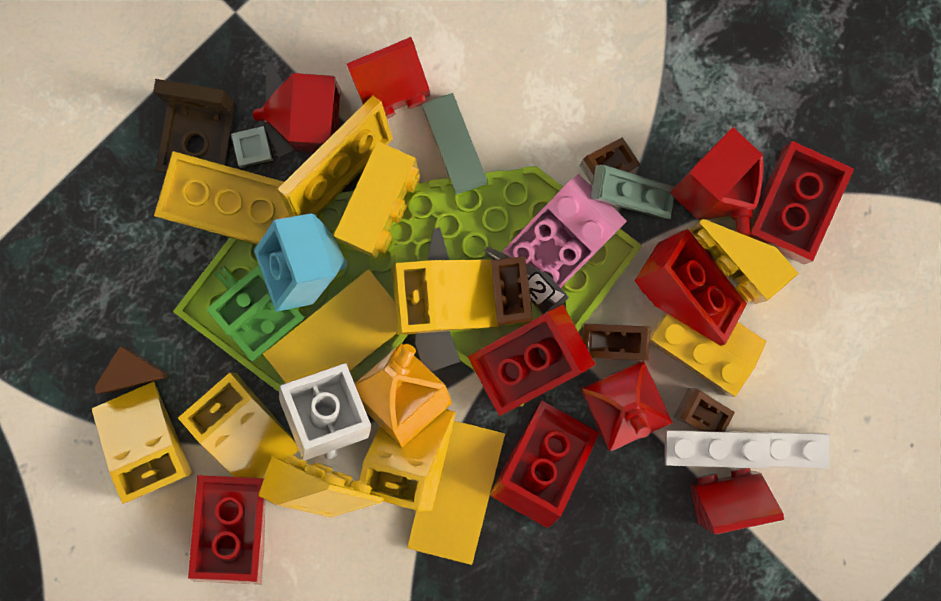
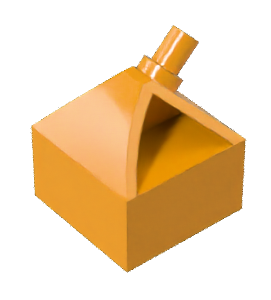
M399 344L354 383L365 411L402 448L452 404L445 384L414 356L416 349L409 344Z

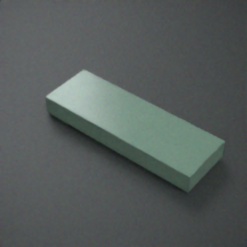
M451 93L422 103L423 111L455 195L486 185L487 178L454 94Z
M596 165L591 199L660 219H671L674 197L670 192L675 186L609 166Z

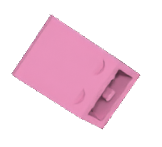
M578 174L550 200L502 252L512 258L525 256L527 265L547 273L561 288L627 221L610 204L592 200V186Z

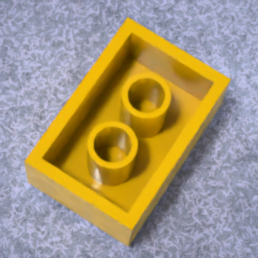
M376 142L334 233V237L340 243L375 259L379 252L386 253L393 237L390 235L391 232H389L393 221L396 223L400 222L407 206L404 197L407 191L414 192L421 176L416 158L384 143Z

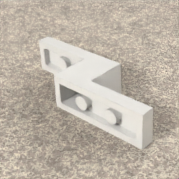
M665 430V465L770 469V466L829 468L830 434Z

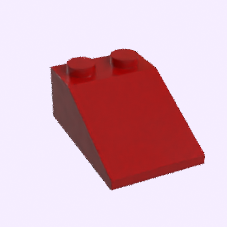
M412 37L346 64L362 104L372 96L376 97L382 102L387 119L396 114L394 110L406 105L408 109L418 107L426 102L425 97L430 96V89Z
M688 228L658 242L634 280L642 293L648 297L655 307L720 346L727 343L747 305L742 296Z
M564 305L541 315L468 356L499 416L596 365Z
M541 400L506 461L489 496L549 528L561 517L599 432Z
M751 468L730 470L731 476L719 479L717 474L697 477L698 483L690 484L698 524L713 534L785 520L784 514L762 473L757 471L751 472Z
M197 475L188 579L193 582L262 585L266 499L258 495L264 478Z

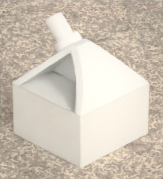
M346 363L280 386L279 400L303 461L324 454L326 459H332L337 456V449L368 438L371 424Z

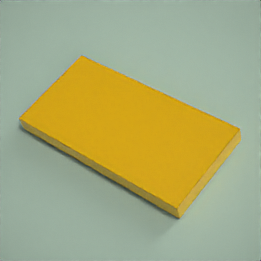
M372 96L277 189L290 217L311 213L317 216L365 168L376 142L379 141L388 145L393 140L382 102Z
M172 151L154 214L158 218L258 245L274 220L290 217L277 190L284 183L283 181Z
M368 269L263 353V355L286 384L345 363L350 372L397 334L395 302Z
M454 420L432 511H416L407 545L408 549L472 565L505 433Z

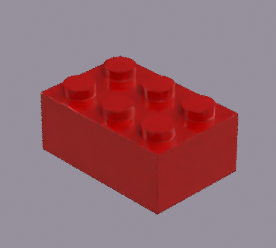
M791 141L781 151L750 221L751 235L748 237L776 247L783 256L803 265L813 262L854 168Z

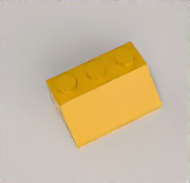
M664 313L650 333L649 343L727 396L736 397L755 369L767 341L737 322L727 343L720 346L667 313Z

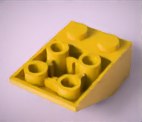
M702 219L689 229L702 247L708 250L715 258L714 262L726 277L730 276L738 286L735 289L747 303L752 301L754 304L770 300L799 274L774 246Z
M431 260L396 263L392 267L397 335L499 327L497 323L491 260Z
M237 373L226 375L178 417L196 440L233 477L265 478L272 457L285 460L287 454L294 456L299 451L292 436Z
M151 382L92 408L108 471L122 504L194 474L155 382Z
M445 409L403 448L379 426L364 459L359 481L371 485V492L383 497V502L416 511H432L456 411Z
M288 454L285 460L276 457L271 458L258 495L277 506L329 518L380 504L383 501V497L371 492L372 486L367 483L352 480V476L334 471L328 465L315 461L313 465L307 464V461Z

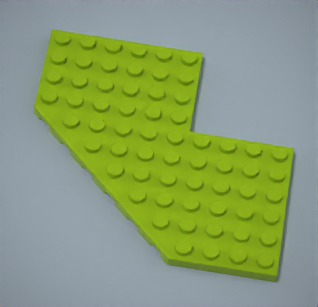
M537 166L486 172V185L455 195L449 178L418 183L414 192L407 191L404 197L407 206L400 222L396 223L393 221L389 232H391L390 235L393 237L386 253L379 252L375 259L340 243L336 239L343 257L347 261L346 268L338 271L334 279L313 304L297 308L307 319L368 269L394 300L392 267L396 263L428 261L433 229L439 227L449 260H492L484 250L490 247L503 253L502 251L564 186ZM354 191L339 193L316 216L333 236ZM621 229L561 287L569 297L562 305L567 310L578 332L643 246ZM230 237L173 312L280 392V386L286 383L265 356L262 355L255 362H252L233 338L226 334L206 310L227 290L217 276L214 275L217 271H221L220 268L226 265L234 277L240 280L259 265L254 252L256 244ZM532 304V320L540 317L542 313ZM531 321L504 324L492 328L450 331L459 359L474 370L468 359L469 355ZM396 334L351 370L350 374L354 383L399 344H402L408 335Z

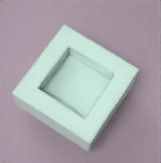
M264 126L231 134L240 168L273 161Z

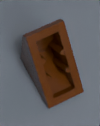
M622 137L584 157L579 166L593 186L596 165H605L625 172H631L641 164Z
M525 256L491 260L498 325L532 321V302Z
M584 324L583 342L592 358L649 361L650 326Z
M120 346L94 389L96 394H105L167 379L169 376L166 370L129 347Z
M688 388L673 417L698 431L725 432L735 412L701 390Z

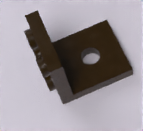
M155 79L153 93L167 104L156 171L166 174L172 151L227 166L237 104L225 90ZM193 136H201L204 139V147L198 153H191L187 149V142Z

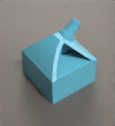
M313 213L274 220L254 249L276 312L313 304L334 279L338 271L345 269L347 266V261L343 257L335 237Z

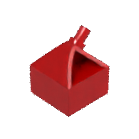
M293 73L270 96L262 108H257L253 111V118L257 122L264 121L270 124L296 152L315 153L338 130L341 88L335 76Z
M732 127L672 189L670 194L698 220L732 216V220L736 221V232L750 236L749 219L753 217L752 211L758 205L762 187L763 154Z
M644 361L636 362L579 389L602 440L609 451H613L639 438H644L650 433L673 423Z

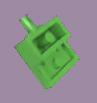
M226 265L220 268L221 271H217L214 274L227 290L206 310L226 334L233 338L252 362H255L263 353L306 319L298 308L275 311L259 265L240 280L234 277Z

